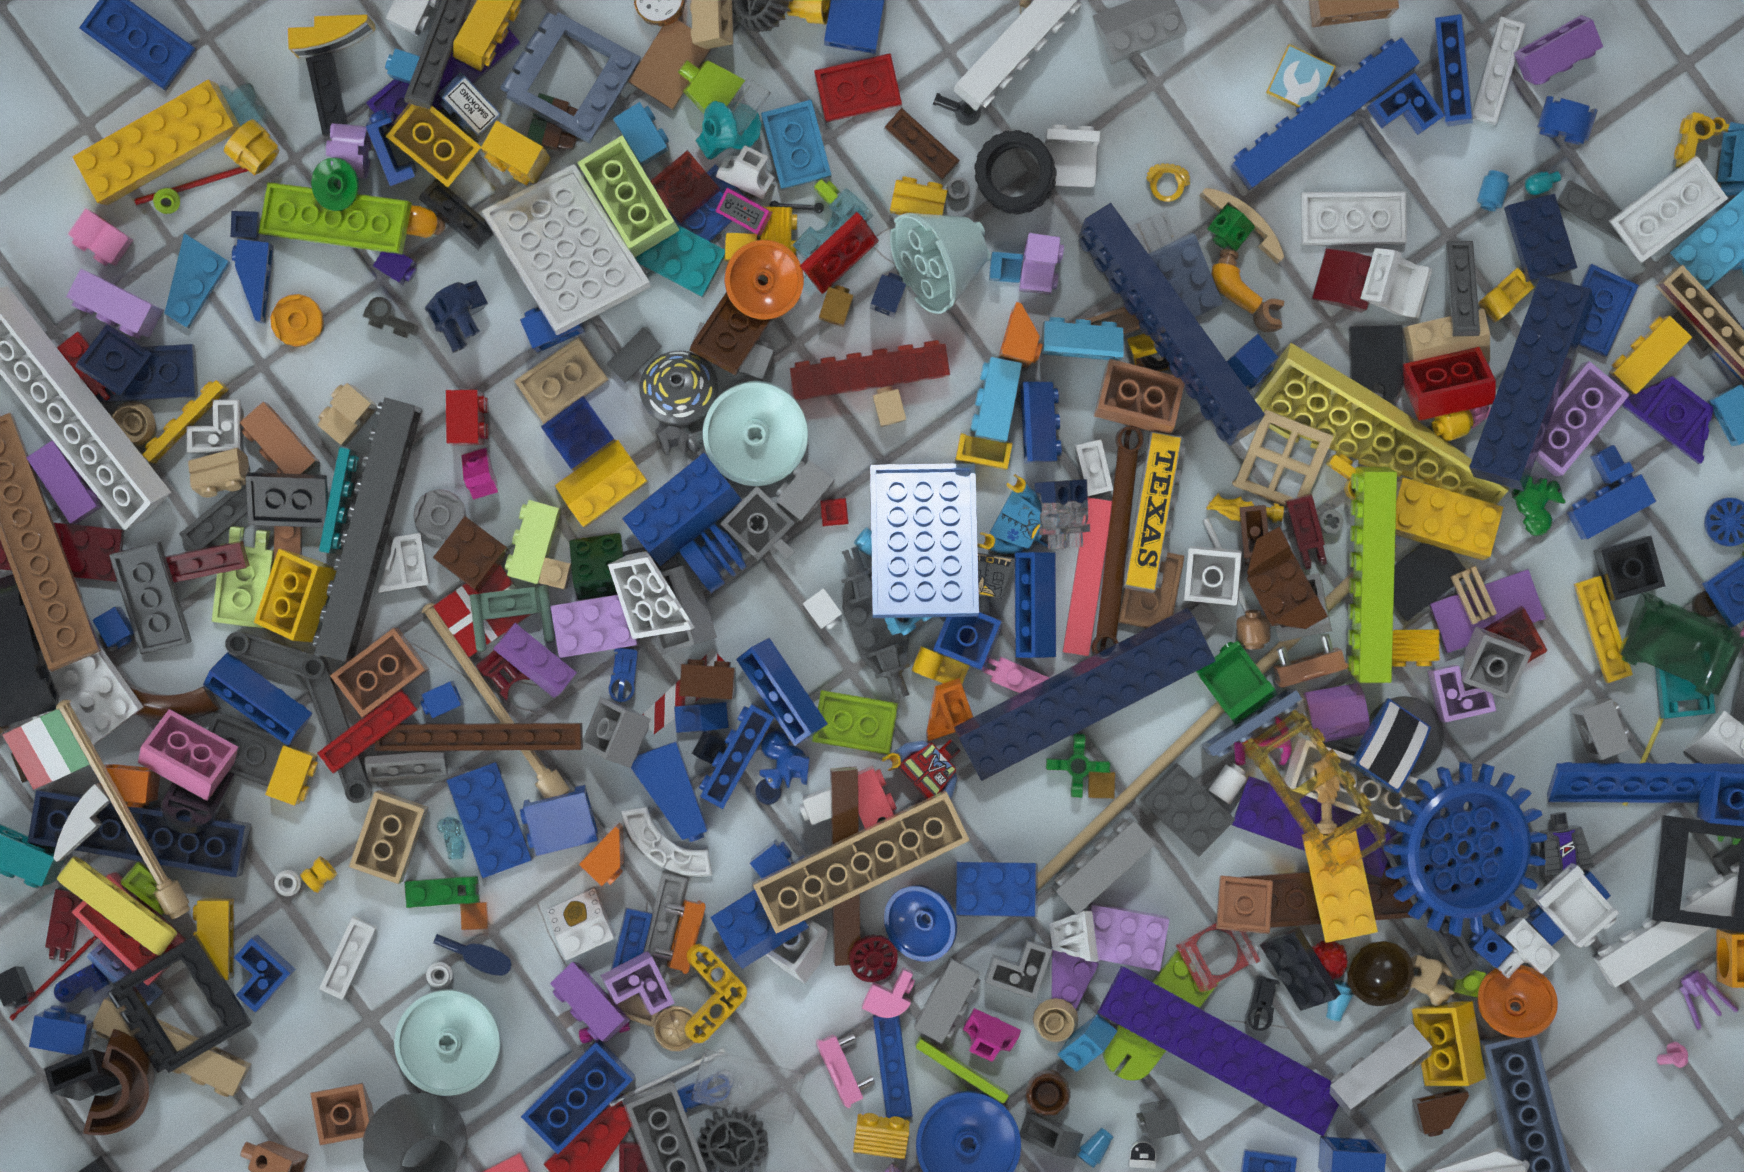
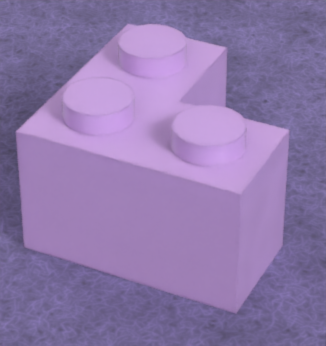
M1028 234L1025 241L1019 291L1050 295L1052 289H1057L1059 274L1054 273L1056 264L1062 260L1064 245L1060 244V237Z
M1449 665L1427 670L1440 722H1450L1496 711L1492 693L1477 687L1464 689L1459 665Z
M648 951L600 975L615 1004L639 993L646 1010L650 1015H653L675 1003L653 957Z

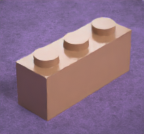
M262 402L239 422L244 427L242 433L251 442L255 440L262 447L259 450L262 456L268 462L273 460L279 468L276 471L278 473L307 474L320 462L266 402Z

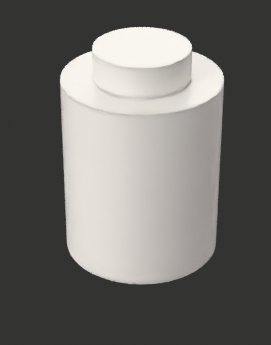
M1234 763L1231 766L1225 764L1208 790L1230 805L1247 780L1243 776L1246 771Z

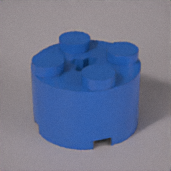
M1546 96L1537 126L1540 129L1539 134L1551 138L1558 137L1559 135L1566 136L1564 141L1575 145L1584 144V141H1589L1598 109L1594 108L1589 112L1590 106L1563 98H1561L1560 102H1553L1554 97Z

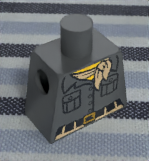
M977 553L980 612H989L991 598L1002 599L1015 558Z

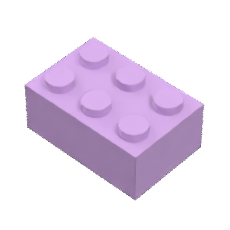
M80 269L66 296L73 300L72 306L91 315L96 312L95 318L115 327L120 324V331L140 339L141 335L150 338L164 311L83 269Z
M618 595L551 606L559 658L639 645L638 638L632 639Z
M1094 902L1089 904L1088 911H1092L1098 960L1160 971L1170 920L1167 916Z

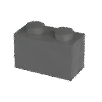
M1170 1099L1139 1105L1140 1113H1136L1138 1126L1142 1134L1146 1133L1149 1140L1180 1134L1176 1109Z

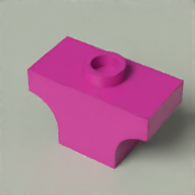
M487 448L461 455L463 478L472 499L497 493V479Z
M975 1008L963 1027V1030L971 1038L969 1051L993 1062L999 1051L1005 1050L1010 1052L1021 1033L1020 1029Z

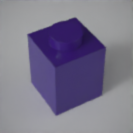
M381 252L373 264V267L404 285L405 281L410 282L417 271L414 268L417 263L404 254Z

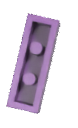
M1580 15L1514 52L1524 80L1534 85H1540L1549 81L1550 76L1571 69L1577 61L1594 56L1596 51L1603 47L1593 19Z
M53 440L26 457L70 524H78L103 507L98 496Z
M516 623L507 630L493 648V650L553 698L564 690L577 673Z
M572 961L550 983L555 989L552 992L556 998L562 1003L566 1001L571 1006L570 1013L579 1022L583 1020L589 1026L587 1031L596 1041L608 1042L631 1020L579 962Z

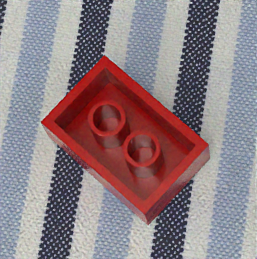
M1480 347L1403 364L1404 389L1419 421L1491 405L1494 402L1496 380Z

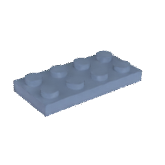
M1288 688L1236 726L1234 724L1230 725L1201 745L1207 754L1221 757L1232 750L1230 745L1238 741L1243 743L1254 736L1252 731L1258 727L1264 729L1276 721L1275 716L1283 712L1288 714L1298 707L1297 702L1302 698L1297 690Z

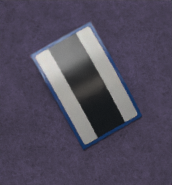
M1387 698L1360 741L1361 746L1349 765L1389 792L1399 793L1420 756L1431 726Z

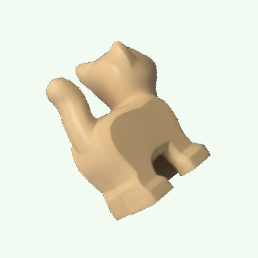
M1420 955L1411 957L1413 968L1418 969L1411 988L1427 994L1431 1003L1435 1006H1440L1441 1003L1448 1001L1450 995L1454 994V991L1444 985L1437 984L1442 972L1447 976L1453 977L1447 964L1435 959H1426Z

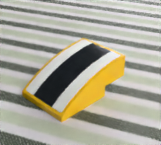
M368 15L314 16V27L288 28V49L297 58L333 53L364 39L375 31L376 27Z

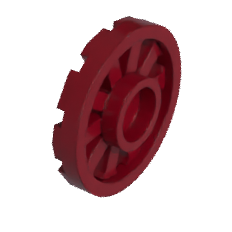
M867 935L856 941L852 950H850L848 957L849 966L853 974L862 981H881L888 977L895 969L898 960L897 950L893 943L883 935ZM868 943V948H869V949H867V948L864 946V944ZM884 962H890L891 964L886 966ZM881 969L883 973L879 975V973H877V970ZM869 970H871L872 974L867 976Z

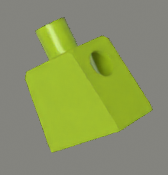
M686 60L678 71L680 75L689 81L683 90L684 94L703 114L706 107L713 101L722 102L727 106L745 82L741 77L708 60L704 61L699 69Z

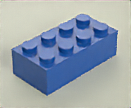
M703 453L622 519L647 552L661 566L678 553L679 549L691 540H694L740 503L742 499L707 455Z
M601 1040L595 1041L523 1112L521 1118L559 1154L633 1081L635 1074Z

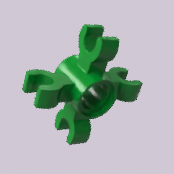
M1073 734V754L1067 759L1046 758L1047 770H1066L1072 775L1071 796L1082 798L1083 777L1089 772L1110 773L1109 761H1089L1084 756V734ZM1077 758H1081L1085 762V768L1079 773H1075L1071 769L1072 761Z

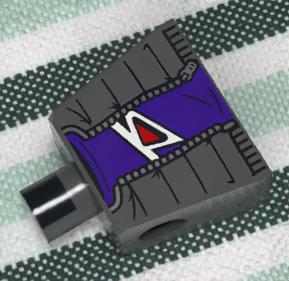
M1566 812L1550 814L1552 829L1540 831V833L1547 835V840L1539 843V857L1546 860L1545 865L1539 866V873L1544 875L1561 873L1571 863L1578 865L1581 870L1594 868V862L1582 827L1577 825L1568 826Z

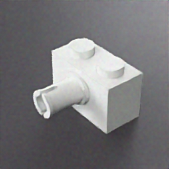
M1515 916L1498 933L1504 941L1514 948L1497 968L1508 979L1524 962L1537 972L1543 974L1561 956L1524 918Z

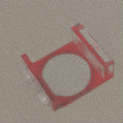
M1216 923L1176 945L1200 992L1213 989L1218 986L1217 983L1250 964H1257L1261 961L1258 957L1259 951L1253 941L1249 940L1246 932L1216 929Z

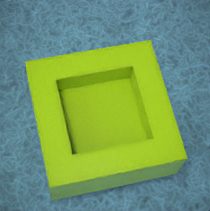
M821 179L814 186V190L832 208L840 201V197L837 195L840 191L830 181L825 183Z
M1474 969L1463 979H1455L1452 990L1477 998L1479 987L1486 973Z

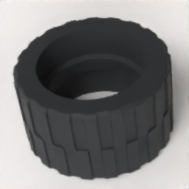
M1008 130L994 135L988 142L984 143L981 151L977 154L974 176L980 192L988 202L998 210L1000 209L1009 214L1016 213L1017 215L1032 212L1049 199L1053 188H1055L1057 170L1052 155L1039 138L1021 130ZM1021 148L1032 153L1038 160L1040 177L1036 186L1030 192L1022 196L1011 197L1002 194L996 189L992 181L991 170L994 162L1002 153L1010 149Z

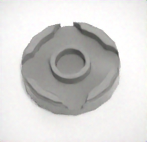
M442 489L429 491L422 495L416 503L413 513L414 522L419 532L428 539L436 541L447 540L464 516H467L465 505L459 496L451 491Z

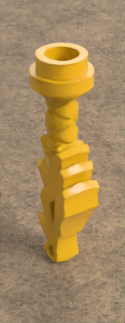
M1218 493L1211 502L1209 501L1206 509L1216 510L1230 520L1241 522L1240 507L1254 506L1252 501H1243L1241 496L1236 499L1227 500ZM1274 503L1271 508L1266 507L1267 518L1270 517L1272 523L1282 522L1284 506Z

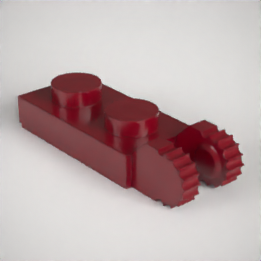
M1312 494L1285 500L1296 546L1300 552L1304 569H1311L1308 549L1316 548L1317 560L1320 565H1326L1327 560L1323 547L1325 543Z

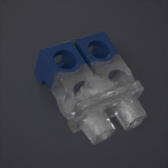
M1087 479L1034 483L1035 493H1041L1042 512L1040 514V522L1042 527H1039L1040 535H1048V549L1083 547L1082 532H1090V524H1086L1088 521Z

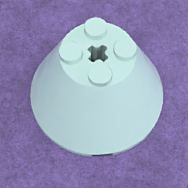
M919 213L902 214L895 218V228L890 231L891 251L899 276L903 277V283L907 284L906 287L910 285L916 293L917 297L914 299L920 306L935 314L946 312L957 301L983 265L991 259V254L983 237L985 235L984 227L980 222L974 223L971 219L961 216Z

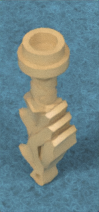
M1330 756L1321 758L1320 761L1311 766L1316 769L1318 775L1313 789L1318 793L1317 801L1321 804L1322 821L1317 824L1319 834H1335V828H1337V824L1332 821V804L1336 803L1335 799L1338 797L1337 793L1340 790V782L1334 770L1330 767Z

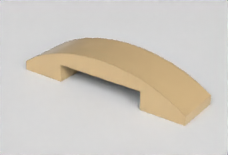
M1205 188L1199 196L1217 212L1225 205H1228L1244 213L1255 226L1253 230L1264 238L1258 248L1276 264L1284 258L1282 248L1274 232L1266 221L1249 205L1230 194L1215 189Z

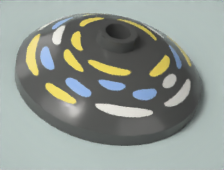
M671 351L658 356L645 368L641 376L639 392L645 409L656 420L669 425H687L698 421L707 414L710 406L717 398L718 381L712 366L701 356L692 354L689 351ZM676 378L681 379V382L678 384L672 383Z

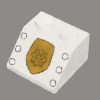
M595 888L547 909L554 935L566 960L616 937V933Z

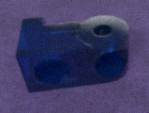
M91 964L58 982L54 987V996L61 1003H68L77 999L83 990L92 986L94 992L109 985L110 982L94 964Z

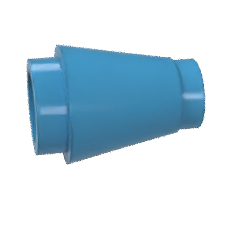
M1101 1128L1079 1148L1080 1152L1077 1156L1092 1168L1096 1164L1100 1165L1114 1137Z

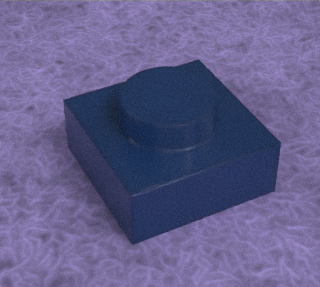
M231 211L230 237L259 239L260 213L254 211Z

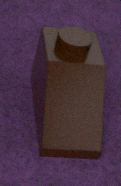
M1266 505L1240 507L1245 566L1250 564L1256 540L1268 533Z
M1461 1087L1412 1099L1419 1130L1424 1135L1428 1134L1429 1137L1443 1134V1130L1449 1129L1467 1101L1469 1097L1468 1091Z

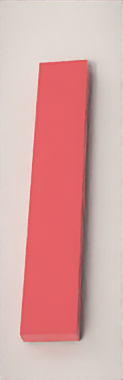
M1089 497L1086 500L1062 651L1065 653L1089 656L1112 501Z

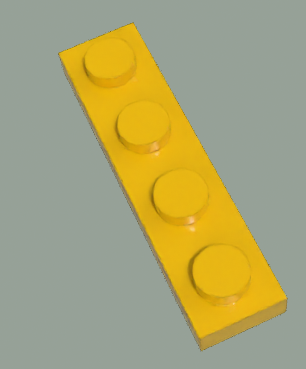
M221 381L208 382L200 390L202 394L195 401H189L182 408L184 413L177 420L175 418L170 420L164 426L163 430L165 432L159 438L154 437L146 444V451L142 455L149 462L156 464L187 433V426H193L213 406V400H219L229 389Z
M1595 576L1574 583L1605 683L1633 675L1601 576Z

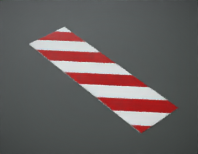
M713 648L701 659L705 660L704 665L714 666V661H724ZM680 680L677 681L642 714L651 719L648 729L653 734H656L675 719L674 706L693 705L702 697L679 696Z

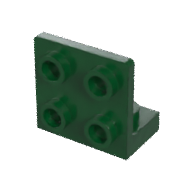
M614 533L570 540L572 579L577 599L584 600L618 595L608 564L624 557L621 534Z

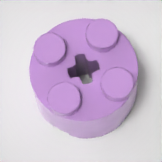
M332 123L330 128V138L332 141L327 140L326 156L341 158L347 161L354 168L358 179H366L371 160L368 159L369 150H371V138L366 127Z

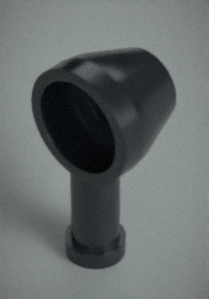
M940 93L936 94L932 104L955 112L957 121L965 126L975 124L981 116V108L977 111L974 110L971 115H968L964 112V108L970 105L964 100L956 102L941 96Z

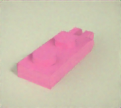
M1000 657L999 661L990 658L988 663L996 666L994 671L985 668L984 673L992 676L990 681L1018 693H1022L1049 679L1045 675Z

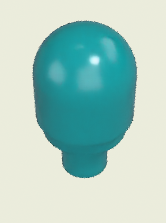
M1546 171L1538 172L1526 179L1525 189L1531 195L1545 193L1553 187L1554 183L1561 181V175L1558 171L1551 174Z

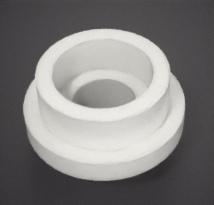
M284 870L275 878V889L283 896H292L299 891L301 878L295 871ZM286 878L292 880V887L288 888L284 885Z
M436 962L428 968L426 978L431 986L444 988L452 981L453 971L448 964ZM437 970L444 972L445 976L443 979L436 977L435 973Z

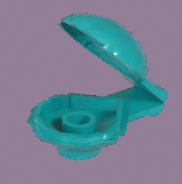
M713 101L705 109L702 123L703 131L695 141L708 160L716 158L727 148L741 150L744 146L750 148L760 137L762 126L760 116L749 105H743L740 102L726 106L722 102Z

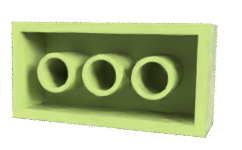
M623 135L577 162L634 257L679 231L678 226Z

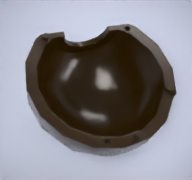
M1387 941L1370 943L1361 948L1360 952L1352 960L1349 971H1347L1348 985L1353 994L1367 1005L1386 1006L1396 1003L1406 997L1411 990L1414 982L1413 962L1408 952L1398 944Z

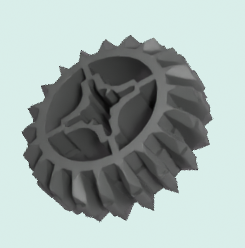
M732 0V5L734 6L732 13L735 14L736 21L746 29L755 32L771 31L772 28L779 27V21L786 20L785 12L791 11L788 5L793 0Z
M733 1106L732 1114H728L727 1107H723V1116L714 1111L712 1115L715 1121L710 1118L705 1119V1124L709 1128H700V1133L705 1136L698 1137L697 1142L706 1144L700 1147L699 1150L701 1154L708 1153L703 1158L704 1163L713 1161L709 1167L711 1171L719 1166V1172H724V1170L744 1172L743 1168H746L748 1172H753L754 1169L751 1163L757 1166L761 1165V1160L757 1156H766V1151L760 1147H768V1141L761 1139L766 1137L768 1133L767 1130L758 1131L764 1123L763 1121L753 1123L757 1117L755 1113L747 1118V1108H743L742 1114H737L738 1108ZM732 1122L745 1125L752 1133L738 1132ZM724 1124L726 1135L718 1139L717 1142L712 1143V1134L719 1126ZM730 1131L732 1137H735V1140L737 1138L739 1139V1141L737 1142L736 1152L735 1148L731 1147V1144H727L729 1142ZM755 1140L753 1151L742 1160L740 1149ZM715 1151L728 1152L734 1162L722 1159Z

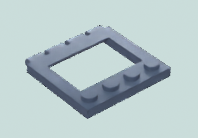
M547 12L537 27L539 31H535L525 47L527 52L522 51L512 67L515 73L509 72L500 88L507 93L508 100L590 144L640 63L641 57L559 12L556 16ZM563 33L609 58L575 116L528 92Z

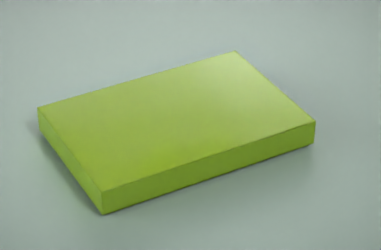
M821 690L818 710L828 725L813 735L812 742L888 755L890 754L898 703Z

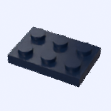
M1555 194L1504 207L1526 282L1537 280L1540 276L1549 277L1578 268Z

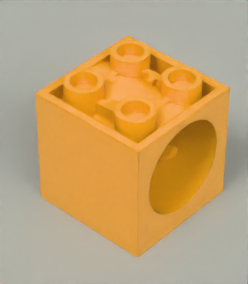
M1716 929L1717 981L1732 988H1744V932Z

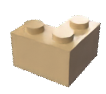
M348 383L344 386L341 384L331 394L333 399L330 402L332 407L328 406L321 412L318 417L320 421L317 424L342 446H346L374 414L378 406L357 387Z

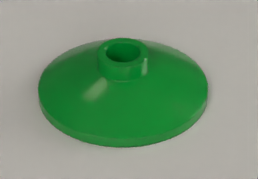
M327 158L321 161L313 171L311 180L312 191L321 206L331 211H341L354 203L359 191V181L354 168L347 161L341 158ZM339 180L341 182V188L338 186Z

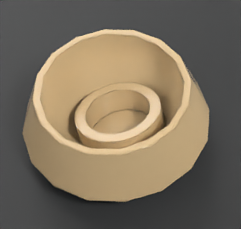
M136 401L124 402L116 407L111 415L134 446L145 444L154 434L156 426L154 415L143 403Z
M1057 998L1049 999L1039 1004L1033 1015V1024L1036 1031L1043 1038L1052 1042L1064 1041L1070 1037L1077 1028L1079 1020L1073 1005Z
M672 1006L664 1009L657 1016L654 1022V1034L656 1040L663 1048L680 1052L688 1049L695 1043L685 1034V1025L694 1015L691 1010L683 1006ZM696 1025L693 1029L699 1035V1026Z

